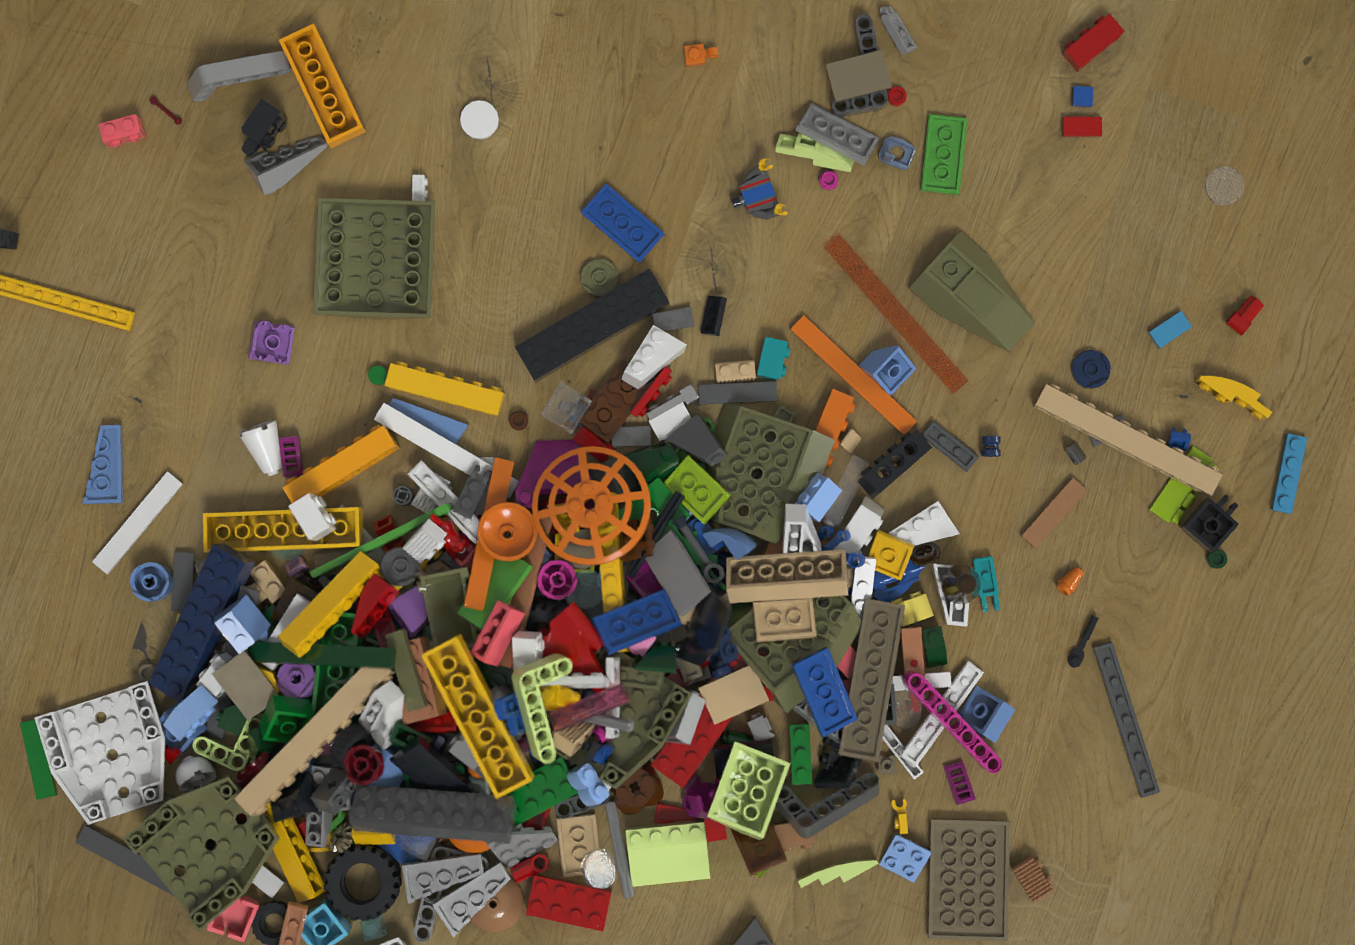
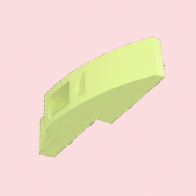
M801 133L798 134V137L780 134L776 144L775 152L813 159V165L851 172L854 161Z

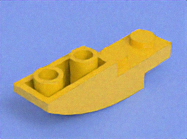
M1200 376L1195 380L1199 383V388L1205 392L1210 391L1213 393L1217 401L1224 404L1225 402L1230 403L1235 399L1236 405L1243 409L1245 407L1251 411L1250 414L1258 420L1268 419L1272 414L1271 410L1257 401L1261 394L1242 383L1216 376Z

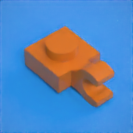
M703 44L684 46L686 67L706 65L705 59L718 58L717 47L704 49Z

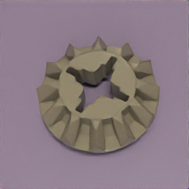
M342 822L339 827H336V831L332 833L333 837L330 839V848L334 852L342 853L352 844V826L350 823Z

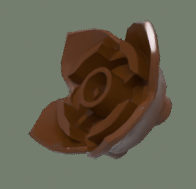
M649 760L617 789L610 788V791L615 796L616 806L623 814H636L642 808L653 806L663 798V786L655 778V769L651 766L652 763ZM638 782V786L641 787L640 790H636V792L631 791L630 783Z

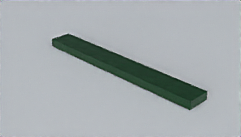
M256 641L247 648L249 656L254 662L392 670H394L397 651L394 648L313 644L310 650L299 658L283 646L282 643Z

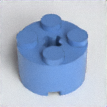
M147 562L139 565L130 576V585L134 595L140 600L148 602L164 600L172 592L173 573L167 566L161 563ZM154 579L155 585H151L149 580Z

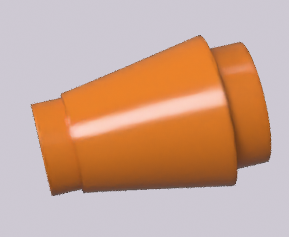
M1074 567L1058 580L1056 588L1066 596L1073 594L1084 575L1083 571L1078 567Z

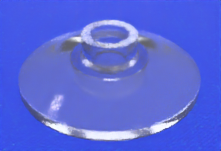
M909 690L895 691L897 724L893 725L901 729L911 728L920 719V702Z

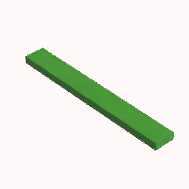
M445 503L310 571L312 578H320L321 575H326L348 564L360 551L366 555L420 528L428 519L431 520V514H435L440 518L452 512L454 506L452 503Z

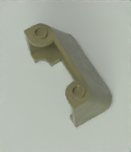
M467 567L421 576V581L417 582L419 594L423 593L428 614L433 639L429 640L430 649L459 634L462 635L468 649L473 648L480 635V628L457 614L464 604L468 586L469 573Z

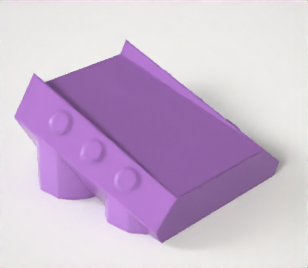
M254 321L248 359L289 365L295 327L267 321Z

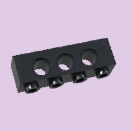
M918 430L912 434L910 432L906 433L901 438V444L897 445L895 443L887 450L889 452L887 456L884 457L882 454L874 461L876 465L872 469L868 466L860 473L862 477L857 482L872 499L932 448ZM904 448L908 449L909 455L904 451ZM891 459L895 461L896 466L891 463ZM877 471L882 473L883 478L878 475Z

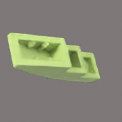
M875 858L835 863L814 870L798 878L797 881L801 888L817 879L820 880L822 885H825L839 876L845 883L877 865L878 862Z

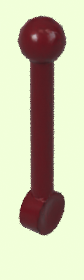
M156 97L150 98V103L158 106L170 116L176 125L182 123V119L174 116L162 106Z

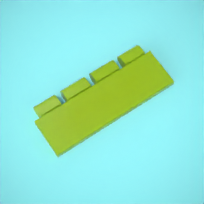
M1194 446L1187 454L1189 458L1194 456L1200 459L1201 464L1207 467L1211 465L1217 468L1211 462L1213 460L1211 457ZM1171 478L1149 511L1167 523L1172 521L1178 525L1185 515V512L1179 508L1182 507L1188 510L1196 499V496L1190 492L1193 491L1197 494L1199 492Z

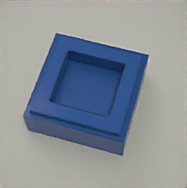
M1074 86L1072 106L1091 108L1093 103V87Z

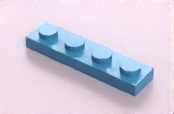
M1286 434L1271 507L1273 511L1292 514L1307 437Z

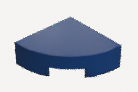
M605 744L595 754L593 760L597 763L605 764L614 747L610 744Z

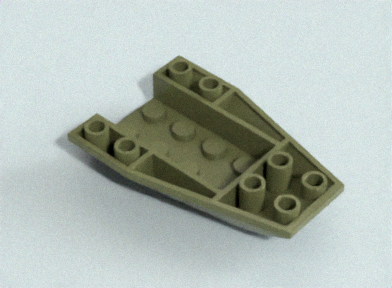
M961 231L909 288L939 316L1008 352L1035 323L990 256Z

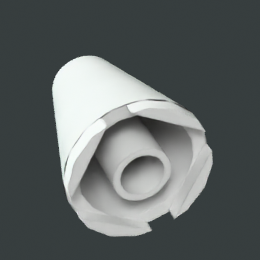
M276 420L257 424L250 428L249 431L248 429L240 431L238 433L239 437L263 474L267 473L268 476L279 473L282 463Z

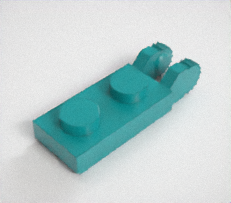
M993 556L972 559L974 570L978 573L981 580V589L978 595L981 599L983 613L988 612L986 596H993V607L995 611L1000 610L999 590Z

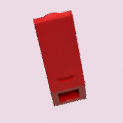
M375 573L362 589L351 630L353 634L362 639L370 633L371 628L382 617L384 611L399 593L395 587Z

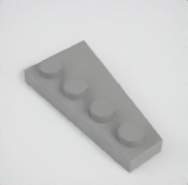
M481 853L402 864L408 904L421 897L432 895V893L441 889L449 888L456 883H461L484 874Z
M501 861L484 870V874L471 878L432 903L453 938L485 906L488 900L501 890L511 877Z

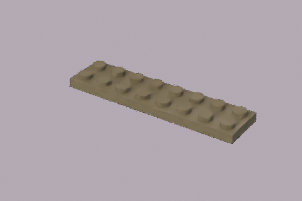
M866 599L849 693V700L857 720L843 728L839 751L841 756L879 762L905 605Z

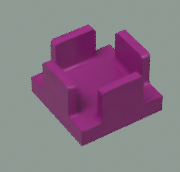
M717 778L715 780L717 788L721 778ZM703 782L690 789V794L687 795L690 807L687 808L688 815L710 819L707 815L717 788L709 791L707 783Z

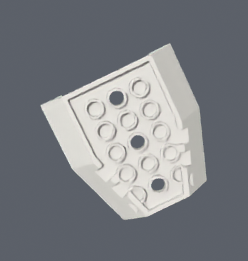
M148 681L59 711L35 717L51 774L88 825L164 800L165 735ZM99 712L106 714V721L104 723H100L97 720ZM111 749L116 750L118 753L116 760H111L108 757ZM122 787L129 789V796L127 798H123L120 795Z

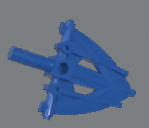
M909 559L902 580L892 588H887L885 585L898 580L875 571L873 582L874 594L872 596L877 601L891 603V601L897 599L908 590L914 582L920 580L918 576L925 569V566L913 565ZM852 587L848 589V595L852 594Z

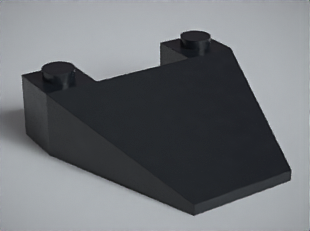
M710 584L707 585L711 592L696 605L685 639H681L675 645V658L701 666L719 649L732 612L727 591Z

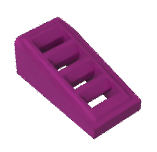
M300 437L279 438L283 477L302 476L303 464ZM295 443V447H286L285 444ZM296 451V454L286 455V452ZM297 459V462L287 463V460ZM298 466V470L288 471L287 467Z
M963 761L944 766L956 805L975 800L976 798ZM961 768V772L951 775L950 771ZM960 776L964 777V779L953 782L954 778ZM966 784L964 788L958 790L955 788L956 786ZM968 791L969 795L959 798L958 794Z

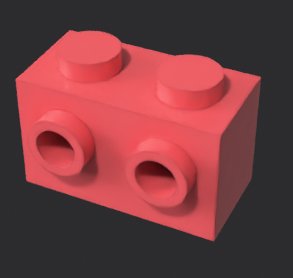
M136 114L98 124L103 143L111 148L121 146L126 142H137L141 138L146 137L142 120Z

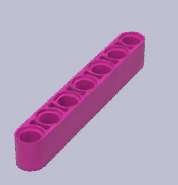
M912 670L905 672L902 676V683L981 768L993 774L999 772L1002 768L1001 759L921 674ZM916 676V683L911 685V678ZM929 690L928 698L924 699V692ZM942 704V710L937 713V706ZM955 718L954 725L949 726L950 720ZM967 731L968 737L962 740L963 733ZM980 745V751L975 754V748ZM993 759L992 766L988 767L989 760Z

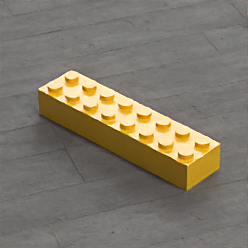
M325 508L327 513H331L336 519L337 523L335 526L337 529L318 541L308 539L291 510L203 513L204 553H209L213 544L222 543L238 552L360 547L364 545L363 508Z
M459 634L424 652L421 656L495 798L497 799L531 782L535 775L515 737L510 735L506 720H498V716L494 711L495 699L462 635Z

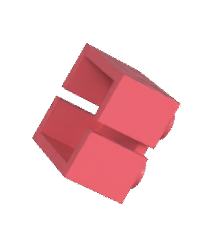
M243 895L206 926V930L224 935V927H226L227 937L244 943L259 907L258 900Z

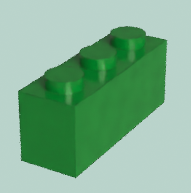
M789 724L792 785L812 784L810 724Z

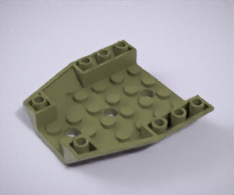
M725 403L714 435L727 455L718 464L713 466L705 464V471L731 496L708 521L737 529L777 545L783 537L785 504H795L799 495L809 485L810 480L817 473L823 475L835 440L814 430L743 406ZM774 432L776 439L773 442H767V433ZM755 469L762 470L763 475L760 479L752 477ZM742 506H748V515L740 516L739 509Z
M845 596L812 598L816 637L756 642L753 602L735 603L731 606L732 612L727 626L731 632L730 638L732 643L736 645L739 656L772 692L774 701L786 714L805 699L791 664L827 647L837 668L860 631L862 622L854 607ZM825 598L829 601V605L821 607L818 601ZM765 647L769 650V654L762 657L758 654V649Z
M604 645L597 651L594 649V653L604 671L607 657H619L620 666L632 667V662L635 661V659L623 652L608 655ZM666 677L663 678L662 691L620 686V714L622 718L634 722V729L631 732L619 730V737L609 738V741L602 743L603 745L610 744L614 747L605 764L589 762L585 759L587 752L582 750L581 747L572 757L555 747L556 754L564 759L571 760L577 765L590 764L595 769L599 780L617 789L664 746L689 702L692 693ZM569 688V689H571L572 691L578 692V693L580 694V699H581L583 689H584V690H587L588 688ZM605 690L601 693L602 698L598 712L606 714ZM580 700L575 704H571V706L579 707ZM557 715L554 729L557 726L561 727L567 717ZM593 733L587 741L590 744H593L594 741L599 742Z
M230 777L167 801L123 838L134 854L140 853L189 913L186 917L198 932L247 892L279 840L272 822L265 813L260 816H250L236 802L235 798L243 788ZM244 813L247 816L245 824H240L237 821L238 814ZM208 839L215 840L216 848L214 850L207 848L206 842ZM177 865L185 867L186 872L183 876H179L176 873Z

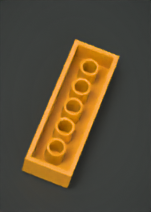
M313 23L279 39L331 149L366 133L315 24Z
M384 425L373 427L369 430L370 434L365 437L361 435L352 441L354 444L349 447L345 445L336 450L337 454L333 457L327 456L319 461L320 465L314 468L311 466L302 471V476L298 478L292 477L285 482L286 486L282 488L291 503H294L308 493L322 497L400 449L389 428Z

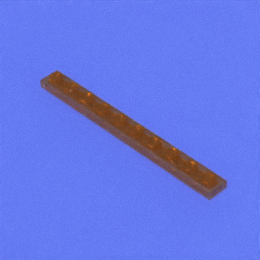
M841 236L837 237L825 248L829 255L952 394L968 382L966 377Z

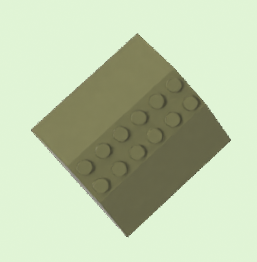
M318 198L313 314L363 319L431 318L435 201Z

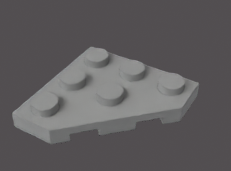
M548 826L543 827L542 830H534L533 827L519 828L518 832H512L510 843H486L502 864L509 868L526 858L534 856L540 850L551 847L559 840L552 828Z

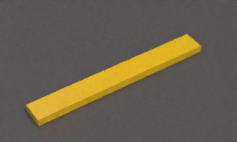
M0 275L1 296L119 329L131 330L135 312Z

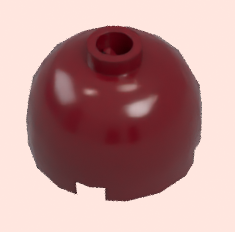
M358 745L351 748L346 753L343 761V766H345L346 770L345 775L352 783L357 785H369L377 781L382 776L385 768L382 753L371 745Z

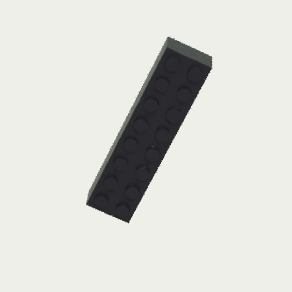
M649 268L515 346V349L535 383L652 314L667 307L669 300Z

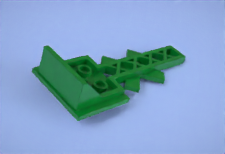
M659 477L648 485L651 497V510L657 513L656 520L652 521L653 525L673 496ZM644 499L632 501L629 520L637 519L641 523ZM680 504L657 542L670 530L675 531L694 564L701 566L700 573L704 577V564L686 537L684 538L676 526L671 524L682 515L686 516L684 517L685 520L691 516L683 505ZM625 506L619 510V520L623 518ZM691 531L697 540L698 531ZM644 534L641 537V542L645 540ZM707 554L711 562L717 564L718 555ZM711 569L709 575L713 579H717V575ZM719 582L718 584L721 587V589L726 590V586L723 584V582Z

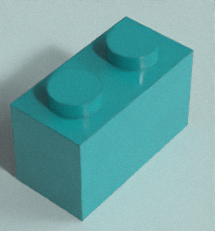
M765 337L756 377L780 381V377H785L787 366H783L784 359L789 358L791 347H787V341Z

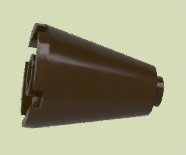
M952 566L942 577V592L953 603H969L980 592V577L970 566Z

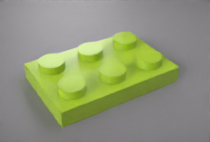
M687 456L664 482L672 494L675 491H679L685 496L682 504L703 524H706L731 496L690 456Z

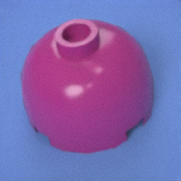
M561 560L549 561L544 564L539 570L537 577V586L540 592L547 598L554 600L564 599L571 595L577 584V577L573 567Z

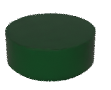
M1217 549L1215 553H1208L1206 556L1207 564L1214 569L1224 567L1227 563L1226 553L1220 549Z

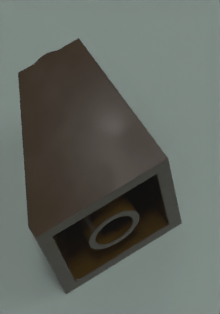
M306 570L291 577L271 619L275 620L278 624L296 594L302 595L311 602L324 589L323 585L318 581L319 578H312L310 572Z

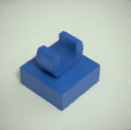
M1173 427L1167 441V446L1187 451L1191 441V434L1187 433V430L1184 428L1182 433L1176 432V428Z

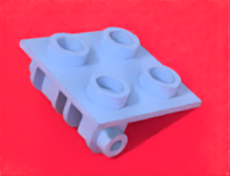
M894 834L891 840L892 843L879 865L914 883L932 852L927 850V848L917 845L916 842L913 843L911 842L912 840L902 837L900 834Z

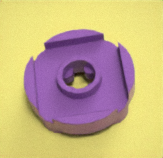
M283 664L277 676L279 678L278 687L280 691L287 697L304 699L314 690L316 670L313 665ZM295 675H301L300 683L294 684L295 679L293 677Z

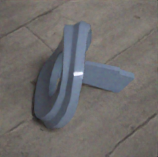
M893 136L887 137L879 152V159L887 165L906 170L913 158L915 147L903 139ZM893 146H900L904 150V157L901 160H894L895 155L889 154Z

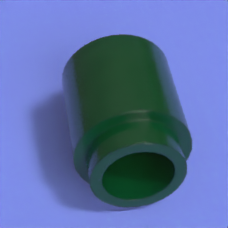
M729 729L725 733L723 732L720 738V744L751 741V737L746 735V733Z

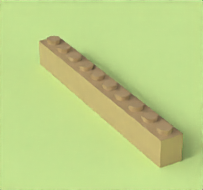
M1046 384L1034 408L1207 497L1213 495L1222 477V474L1219 473V469L1211 465L1207 467L1201 464L1200 459L1194 456L1189 458L1183 455L1184 451L1176 447L1170 448L1165 445V441L1159 438L1154 440L1148 437L1146 431L1141 429L1135 430L1130 427V423L1124 420L1119 422L1113 419V415L1109 412H1100L1095 409L1096 406L1089 402L1082 403L1078 401L1077 396L1071 393L1066 395L1060 391L1061 388L1054 384H1050V386Z
M361 668L236 796V802L250 816L262 815L268 808L267 804L271 800L275 801L282 794L280 791L295 781V776L298 772L306 770L310 765L308 762L313 757L317 758L323 752V747L327 743L333 742L335 737H337L336 733L341 728H346L351 723L350 719L365 709L366 706L364 704L371 698L373 692L393 680L394 677L392 675L395 671L392 669Z

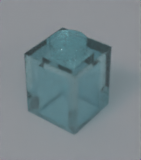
M382 915L375 919L372 918L368 921L360 922L364 941L381 938L387 934Z

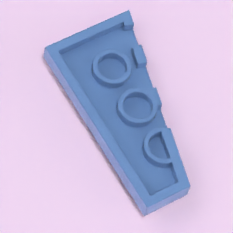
M392 398L388 404L454 444H457L469 426Z
M101 425L95 448V457L91 465V474L86 486L87 491L82 504L123 503L122 425Z

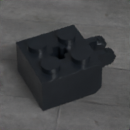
M263 99L260 100L241 127L242 133L247 137L244 145L241 147L246 156L252 157L259 148L266 151L274 145L277 134L283 132L287 126V119L281 111Z
M1227 494L1217 503L1210 498H1205L1180 526L1182 531L1209 554L1215 553L1239 525L1230 516L1238 507L1236 502L1232 503L1226 512L1221 508L1228 501L1229 496ZM1211 522L1212 529H1207L1206 523Z

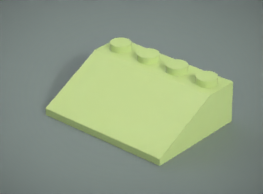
M734 742L707 817L755 839H763L790 763Z
M704 819L626 827L627 849L633 887L710 879Z

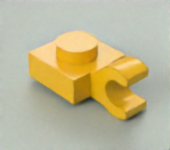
M892 799L891 805L897 811V817H894V827L898 829L900 834L908 833L906 799H902L903 804L900 807H897L895 799Z

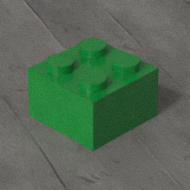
M272 695L259 723L262 739L289 743L314 716L310 700Z

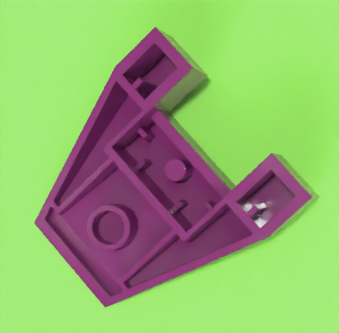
M536 441L516 488V504L525 507L533 515V493L539 478L555 459L571 450L579 448L575 441ZM578 454L561 461L550 473L559 478L567 470L579 465ZM580 471L570 475L564 482L571 487L582 482ZM545 479L539 494H550L554 484ZM560 488L557 491V494H567ZM589 499L585 502V508L587 510H591L595 507V502L593 499Z

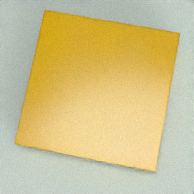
M878 530L868 557L876 558L875 571L901 581L915 545Z

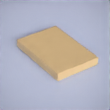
M812 598L753 602L756 642L816 637Z
M749 666L699 687L703 699L706 700L705 704L714 725L769 701L761 680Z
M596 813L571 816L565 819L556 818L563 878L602 873Z

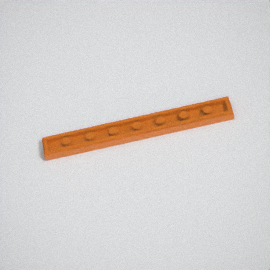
M804 315L790 329L903 436L917 422Z
M495 457L483 514L492 506L506 502L514 466L513 461ZM478 538L463 607L483 611L494 558L483 550Z

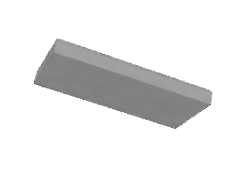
M810 103L795 130L865 166L879 140L877 136L813 103Z
M670 530L655 544L653 556L647 557L646 561L663 589H665L678 614L685 616L711 592V589L675 531Z

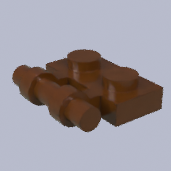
M651 517L644 532L645 541L641 542L640 539L633 549L620 557L621 561L627 562L640 559L642 550H645V556H653L655 542L652 539L654 525L652 524ZM637 519L629 520L627 525L637 531L640 521ZM622 531L619 534L620 549L631 540V537Z

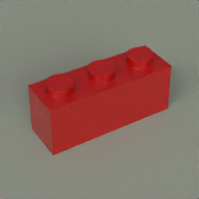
M1111 14L1106 17L1103 15L1094 22L1095 26L1092 29L1086 28L1079 34L1081 38L1076 42L1074 40L1070 41L1064 47L1066 50L1062 55L1076 72L1081 70L1125 32Z

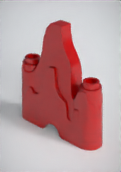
M572 602L550 622L551 630L543 628L539 631L542 633V640H544L543 658L553 654H561L571 660L572 670L567 674L568 676H571L573 673H581L584 676H591V673H602L606 677V673L594 653V649L597 651L603 646L602 640L592 622L577 604ZM562 661L558 664V668L561 667ZM591 688L598 696L606 690V688Z

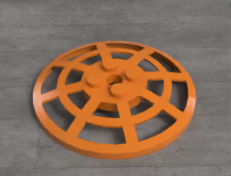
M581 447L559 456L544 470L533 493V520L541 539L555 554L567 561L580 565H602L624 556L639 542L650 519L651 497L647 482L642 473L627 457L604 447ZM586 452L605 453L614 456L618 460L611 468L602 464L587 463ZM578 454L579 465L567 470L559 478L550 473L561 461ZM624 464L636 475L642 491L630 493L625 480L618 474V471ZM588 469L601 470L606 472V475L600 482L590 480ZM580 471L582 482L574 487L564 482L570 475ZM613 478L621 485L624 494L612 495L607 488ZM546 479L554 484L549 497V508L538 511V496L541 486ZM560 488L568 494L566 505L555 507V497ZM589 499L595 501V507L591 510L585 508V502ZM644 499L643 517L639 528L635 531L627 525L631 514L632 501ZM625 502L626 504L622 520L612 515L614 503ZM568 513L572 523L567 531L560 525L556 515ZM551 517L554 527L563 536L557 547L545 535L539 519ZM607 521L616 527L611 533L600 538L598 527L604 525ZM580 526L590 529L592 540L576 538L573 535ZM621 531L631 537V540L618 551L607 556L603 555L601 544L611 541ZM569 542L581 546H593L596 558H579L565 553L564 550Z

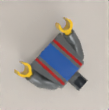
M769 158L761 159L759 164L746 174L739 186L741 195L731 198L734 209L745 206L747 214L764 220L788 214V212L781 211L782 207L787 205L778 204L768 172H764V170L773 168V165L768 167L765 165Z

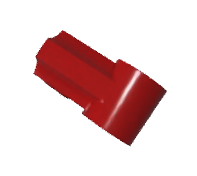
M1251 295L1241 308L1232 314L1227 320L1226 325L1242 336L1251 326V321L1264 305L1258 298Z
M539 852L511 867L510 871L516 883L518 884L539 872L545 871L549 865V857L545 853ZM538 857L543 858L545 866H536L535 859Z

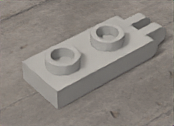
M890 5L881 7L879 10L881 20L900 53L905 55L916 50L918 47L899 14Z

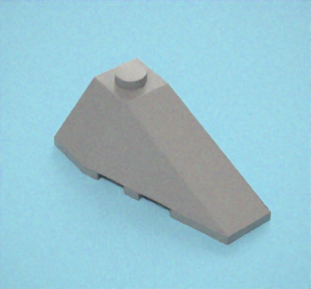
M319 135L298 141L293 147L285 148V146H281L279 151L268 154V151L261 152L244 160V163L257 187L264 195H267L283 187L328 145Z

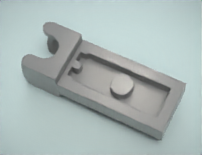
M692 384L680 390V395L676 396V394H673L666 398V403L663 405L656 404L648 409L649 413H647L649 420L656 418L682 402L688 406L698 400L699 396Z

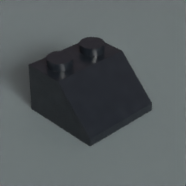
M310 772L295 776V781L280 791L282 793L280 797L275 801H270L274 823L319 811L310 798L314 793Z

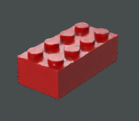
M537 873L533 878L526 915L603 932L612 889Z

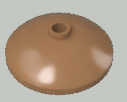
M511 878L471 918L473 924L488 932H500L512 927L520 918L524 907V896L519 884ZM490 901H496L497 906L491 907Z

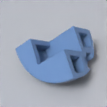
M716 528L702 534L710 547L723 541L736 560L757 546L750 536L733 528Z

